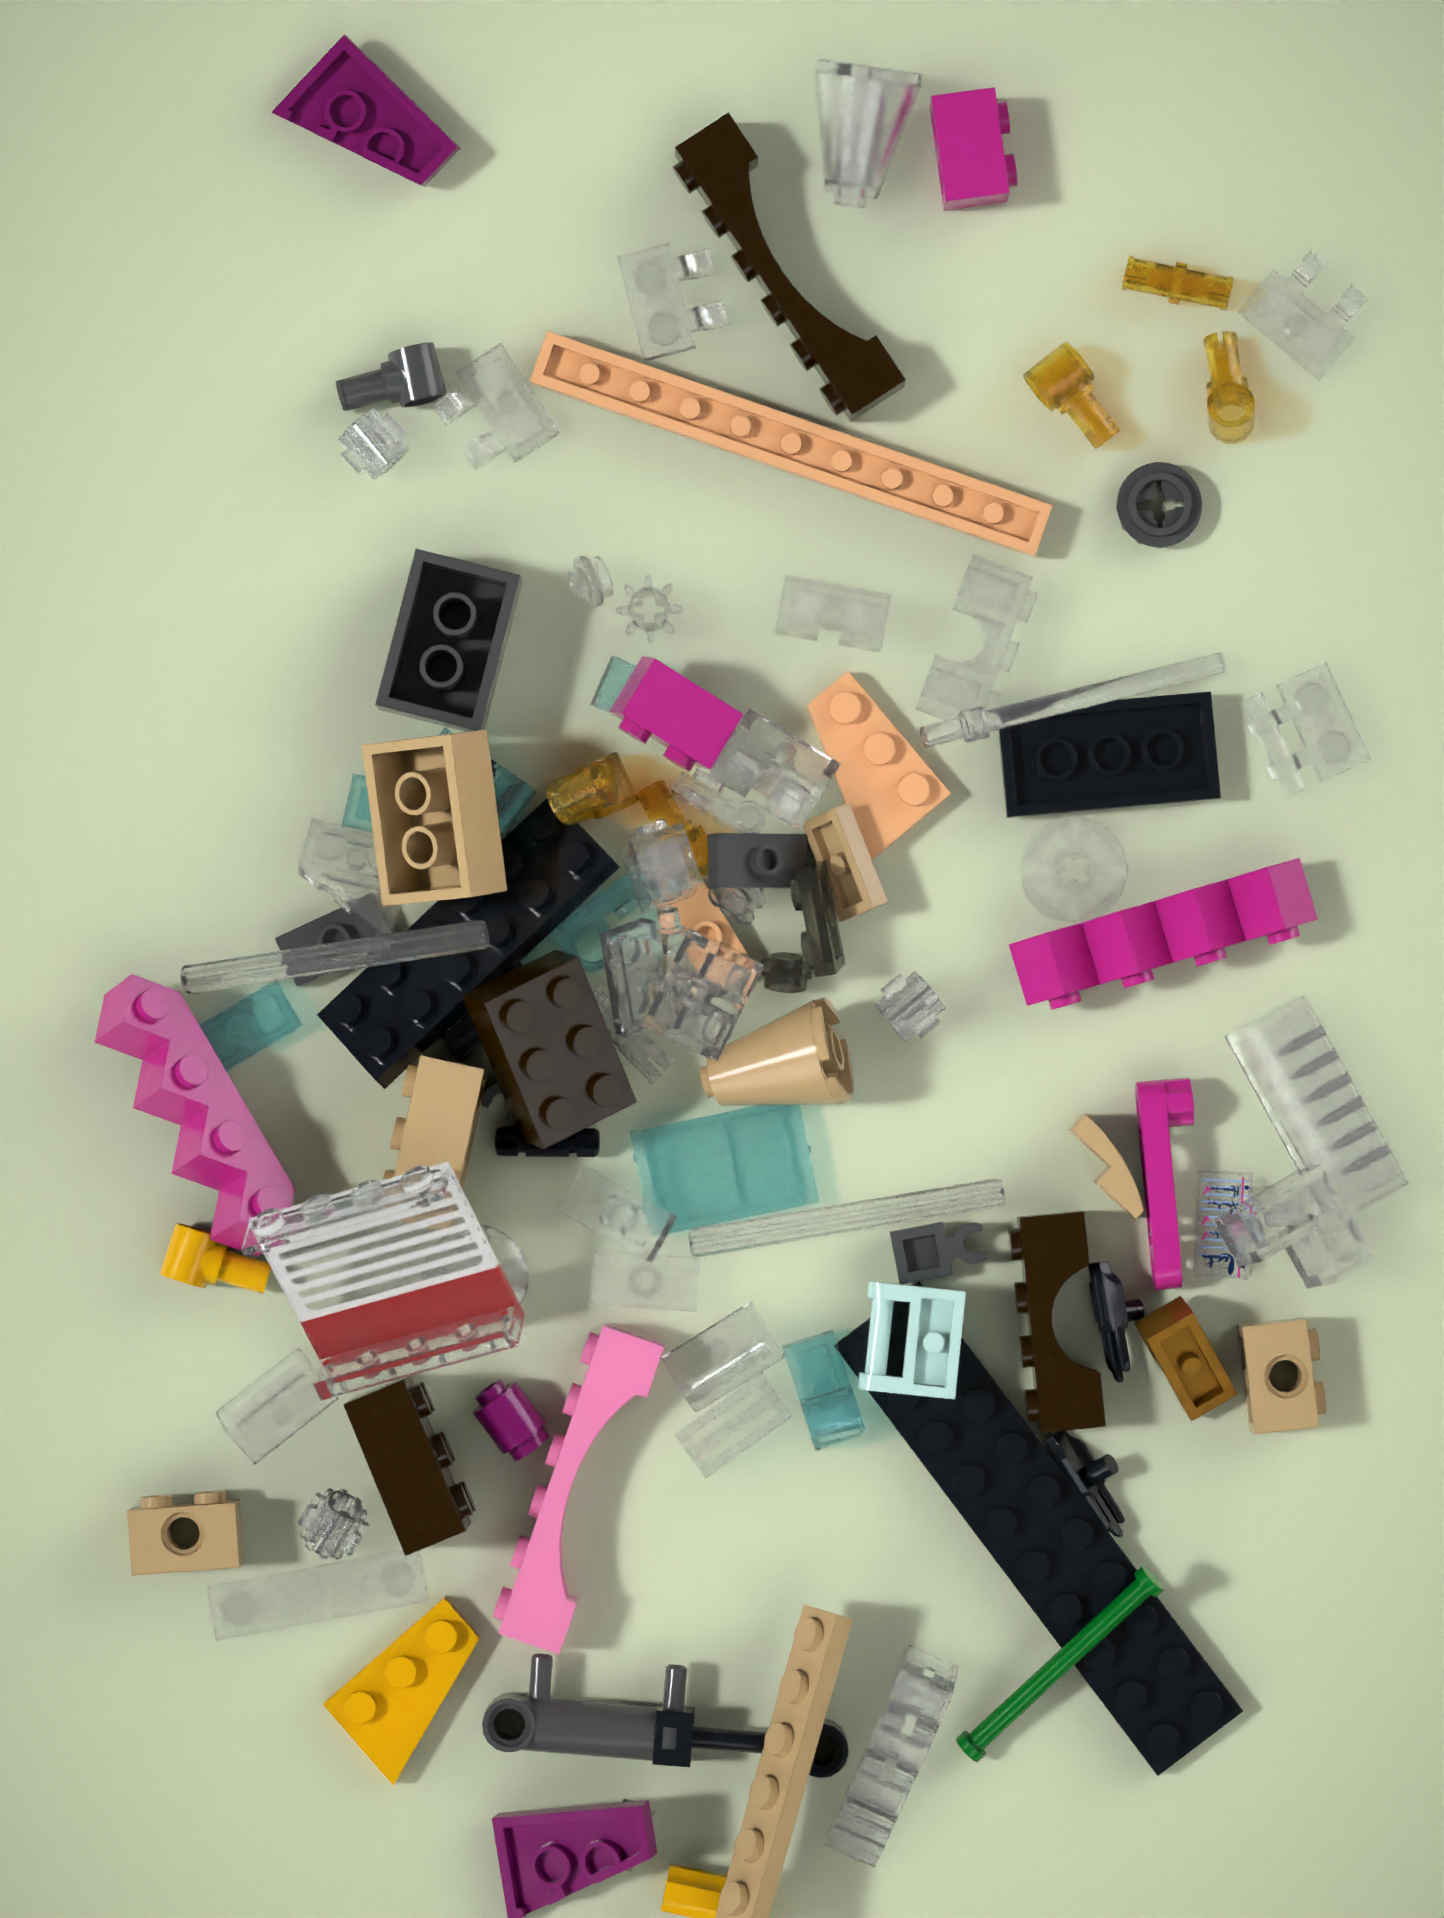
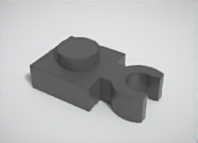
M943 1222L889 1231L899 1284L953 1275L950 1259L959 1258L969 1264L985 1261L988 1258L986 1251L972 1254L965 1250L963 1244L968 1234L983 1231L982 1225L978 1223L964 1224L952 1236H945Z

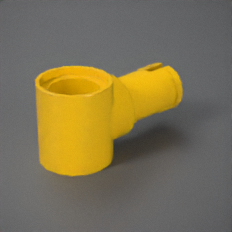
M175 1223L160 1275L201 1288H206L207 1283L215 1285L216 1281H221L261 1294L264 1293L272 1267L271 1263L226 1250L227 1245L210 1240L211 1232Z

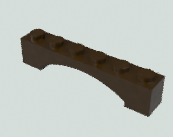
M729 112L676 146L675 157L679 163L672 167L674 173L689 194L697 189L708 207L701 212L715 235L720 238L727 234L737 252L731 255V258L744 279L750 282L756 278L767 296L760 300L761 304L777 327L785 322L796 340L790 344V347L800 364L806 371L815 367L826 385L819 388V391L832 412L837 416L844 411L850 422H852L904 388L906 379L877 335L866 341L834 324L817 311L799 293L781 270L762 234L752 201L749 172L758 167V156Z

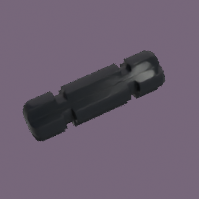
M500 1127L495 1133V1151L499 1156H518V1153H526V1157H569V1153H576L577 1157H596L600 1152V1133L595 1128H585L542 1149L521 1140L516 1127Z

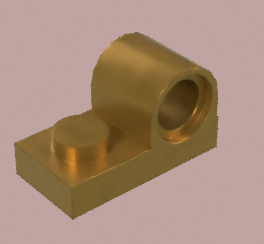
M1181 1296L1134 1322L1141 1338L1163 1371L1191 1422L1238 1395L1196 1316Z

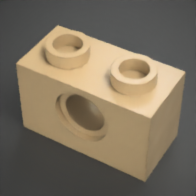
M1303 1318L1237 1325L1249 1431L1256 1435L1319 1427L1318 1415L1326 1414V1397L1323 1382H1314L1312 1361L1320 1360V1346L1316 1328L1308 1329L1307 1320ZM1289 1360L1296 1367L1297 1379L1290 1388L1277 1390L1270 1382L1271 1368L1279 1361Z
M225 1490L194 1493V1502L173 1504L172 1494L140 1497L141 1506L132 1507L127 1511L132 1576L240 1568L245 1563L240 1499L227 1500ZM187 1517L198 1525L200 1535L195 1545L184 1546L174 1539L172 1526L177 1518Z

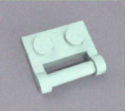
M869 1281L867 1297L872 1298L865 1372H859L858 1389L955 1399L966 1291ZM894 1301L910 1302L902 1377L886 1375Z

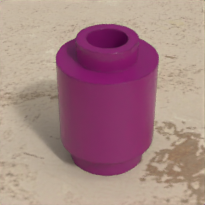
M498 1379L475 1397L480 1405L473 1411L474 1416L502 1454L508 1452L515 1462L527 1456L549 1438V1434L543 1427L546 1421L516 1381L505 1385L501 1379Z

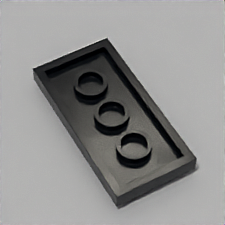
M1211 691L997 711L1006 818L1221 798Z

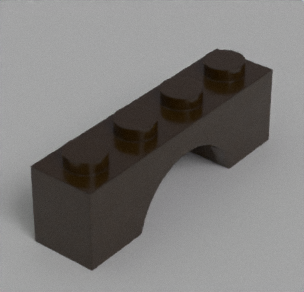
M1084 1211L1017 1217L1018 1228L1008 1229L1011 1260H1021L1023 1282H1014L1017 1315L1027 1314L1029 1335L1019 1336L1022 1368L1032 1367L1034 1389L1025 1390L1028 1422L1037 1421L1038 1430L1041 1433L1106 1427L1101 1373L1071 1360L1058 1344L1052 1326V1309L1060 1288L1072 1275L1090 1265Z

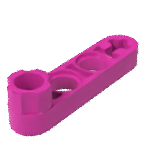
M1189 1077L1135 1083L1150 1264L1155 1291L1182 1288V1265L1169 1128L1194 1125V1101Z

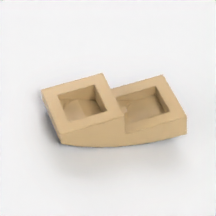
M1082 1114L1068 1131L1107 1165L1093 1182L1132 1218L1137 1219L1144 1209L1140 1193L1130 1170L1102 1129L1090 1117Z

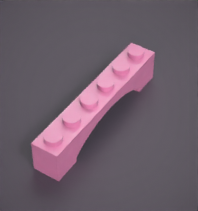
M607 1324L603 1325L600 1335L593 1332L589 1333L580 1359L581 1363L589 1365L583 1386L572 1383L562 1412L572 1416L565 1437L556 1433L554 1435L545 1461L546 1465L555 1467L548 1488L537 1485L527 1514L537 1518L531 1538L520 1535L510 1564L511 1567L520 1569L514 1588L512 1590L502 1587L492 1616L502 1620L498 1634L560 1654L578 1598L568 1595L562 1564L563 1520L573 1480L588 1448L608 1420L635 1395L647 1398L665 1344Z

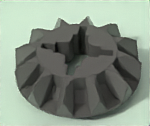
M1154 462L1135 469L1127 476L1119 489L1116 510L1122 529L1138 544L1160 549L1181 543L1193 532L1200 520L1202 498L1196 482L1185 470L1170 463ZM1156 483H1160V492H1163L1164 500L1173 501V504H1182V507H1175L1173 510L1165 512L1161 528H1157V520L1154 518L1153 511L1136 508V505H1143L1144 502L1152 500L1156 491Z

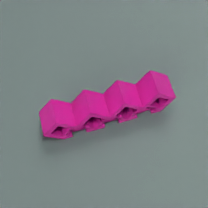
M1300 858L1156 901L1120 910L1079 924L1046 932L1011 943L1009 948L1027 1006L1048 1000L1051 1010L1082 1001L1079 991L1120 978L1124 988L1154 980L1152 972L1154 968L1194 957L1196 967L1228 958L1225 947L1265 935L1269 945L1300 936L1298 925L1318 920Z
M131 974L104 995L94 1043L141 1059L142 1065L133 1108L181 1125L171 1174L219 1191L210 1240L258 1256L267 1249L250 1218L291 1207L295 1188L181 993ZM290 1217L271 1222L268 1226V1231L272 1232L288 1227ZM287 1235L273 1238L275 1245L285 1239Z

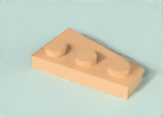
M849 671L807 705L845 804L850 803L871 860L877 857L951 794Z

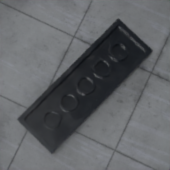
M551 795L501 841L507 891L469 898L437 901L317 1014L384 1089L468 1011L462 995L509 973L620 868Z

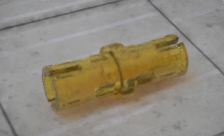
M1128 256L1122 290L1128 289L1167 297L1168 303L1178 305L1179 301L1182 300L1221 308L1224 311L1227 310L1228 298H1230L1233 284L1232 276L1225 277L1187 269V263L1176 261L1175 266Z

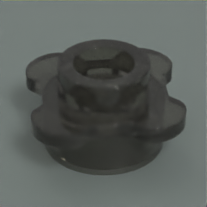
M776 952L772 954L771 959L761 960L759 974L765 976L764 987L766 989L782 993H798L807 989V979L813 977L814 965L803 961L804 957L800 954Z

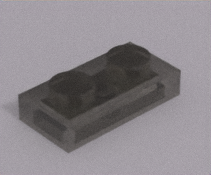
M826 860L805 863L795 872L796 879L791 880L792 902L797 912L803 911L806 931L801 933L802 954L807 964L813 963L815 977L837 974L846 963Z

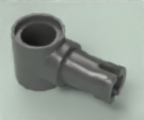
M432 342L410 345L392 351L388 354L389 361L381 363V369L336 381L338 396L344 411L390 399L392 404L400 402L403 408L428 404L447 396L435 346Z

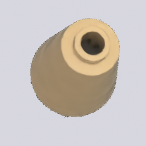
M826 997L813 1000L707 1055V1065L700 1067L701 1082L708 1098L715 1096L718 1104L721 1106L826 1105L850 1102L852 1099L848 1094L854 1093L850 1053L846 1039L839 1040L836 1031L831 1028V1025L841 1023L831 1001Z

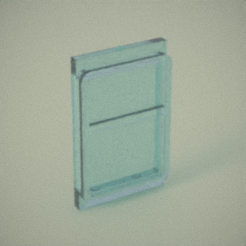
M757 1105L630 1132L634 1149L633 1161L637 1164L645 1202L644 1213L648 1217L652 1237L820 1202L810 1158L811 1147L807 1144L800 1105Z

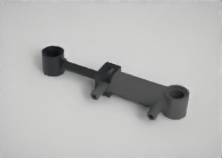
M536 1653L531 1658L528 1697L514 1692L501 1694L488 1705L482 1721L483 1734L487 1742L496 1750L503 1752L524 1750L653 1761L652 1764L678 1767H690L692 1748L762 1754L766 1732L695 1727V1707L684 1706L687 1668L683 1665L669 1664L666 1667L663 1705L657 1704V1707L551 1699L553 1657L549 1654ZM504 1709L517 1710L525 1720V1728L517 1735H505L496 1726V1715ZM825 1718L821 1734L828 1735L834 1739L837 1748L834 1755L825 1761L813 1759L809 1775L818 1778L831 1777L838 1773L846 1764L849 1754L847 1737L843 1729L833 1720Z

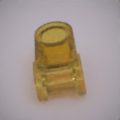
M613 752L593 760L574 770V774L557 778L547 786V798L555 816L565 825H573L592 818L598 820L639 801L618 752Z

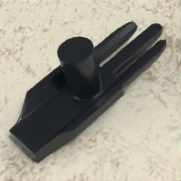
M1108 1261L1089 1263L1088 1270L1094 1318L1098 1324L1099 1333L1102 1336L1108 1369L1112 1372L1114 1379L1121 1383L1124 1379L1122 1370L1124 1372L1130 1371L1125 1328H1127L1128 1322L1144 1317V1305L1138 1298L1125 1301L1122 1283L1113 1273Z
M1066 1431L1053 1433L1046 1439V1442L1054 1453L1055 1460L1081 1498L1087 1502L1100 1525L1113 1535L1122 1537L1123 1531L1118 1523L1125 1521L1124 1516L1104 1485L1105 1479L1118 1472L1116 1460L1110 1454L1094 1460L1088 1448L1081 1440L1072 1437Z

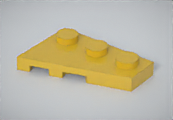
M446 1596L323 1703V1706L392 1785L395 1784L481 1637Z

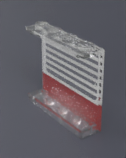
M449 1162L431 1167L425 1165L417 1166L408 1170L403 1175L382 1181L367 1180L357 1185L354 1189L333 1195H315L304 1203L284 1209L270 1208L249 1220L241 1250L244 1256L261 1251L273 1270L319 1358L312 1385L320 1400L519 1346L525 1314Z

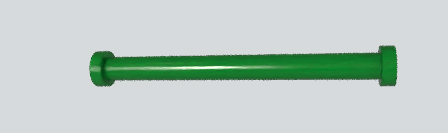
M1141 1566L1134 1573L1136 1579L975 1729L970 1733L963 1731L956 1738L963 1752L973 1761L979 1762L986 1755L984 1749L1126 1617L1150 1595L1157 1597L1165 1590L1159 1579L1148 1568Z

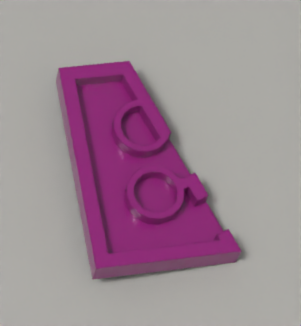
M343 35L271 112L424 187L461 149L346 35Z
M649 1800L498 1813L492 1818L508 1918H522L532 1911L548 1904H553L576 1891L594 1883L597 1884L643 1863L657 1854Z

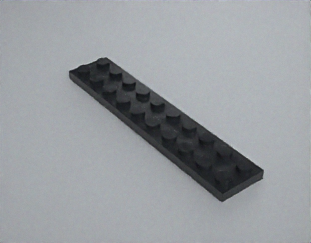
M917 1281L916 1283H914V1284L912 1285V1286H922V1287H923V1285L920 1283V1281ZM894 1301L886 1375L902 1377L910 1302ZM870 1317L834 1344V1347L858 1379L859 1372H865ZM962 1337L955 1399L868 1391L1061 1648L1136 1579L1134 1573L1137 1569L1110 1533L1100 1525L1088 1504L1074 1489L1067 1476ZM1152 1595L1075 1665L1157 1776L1243 1712L1159 1598Z

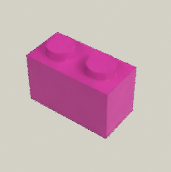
M995 87L931 96L929 108L943 210L1007 202L1010 193L1009 187L1017 186L1014 154L1004 155L1002 134L1010 133L1007 102H997Z
M644 656L641 657L609 712L622 719L618 727L620 730L644 744L647 743L650 737L667 747L663 756L688 772L692 770L694 765L711 770L744 715L659 660Z

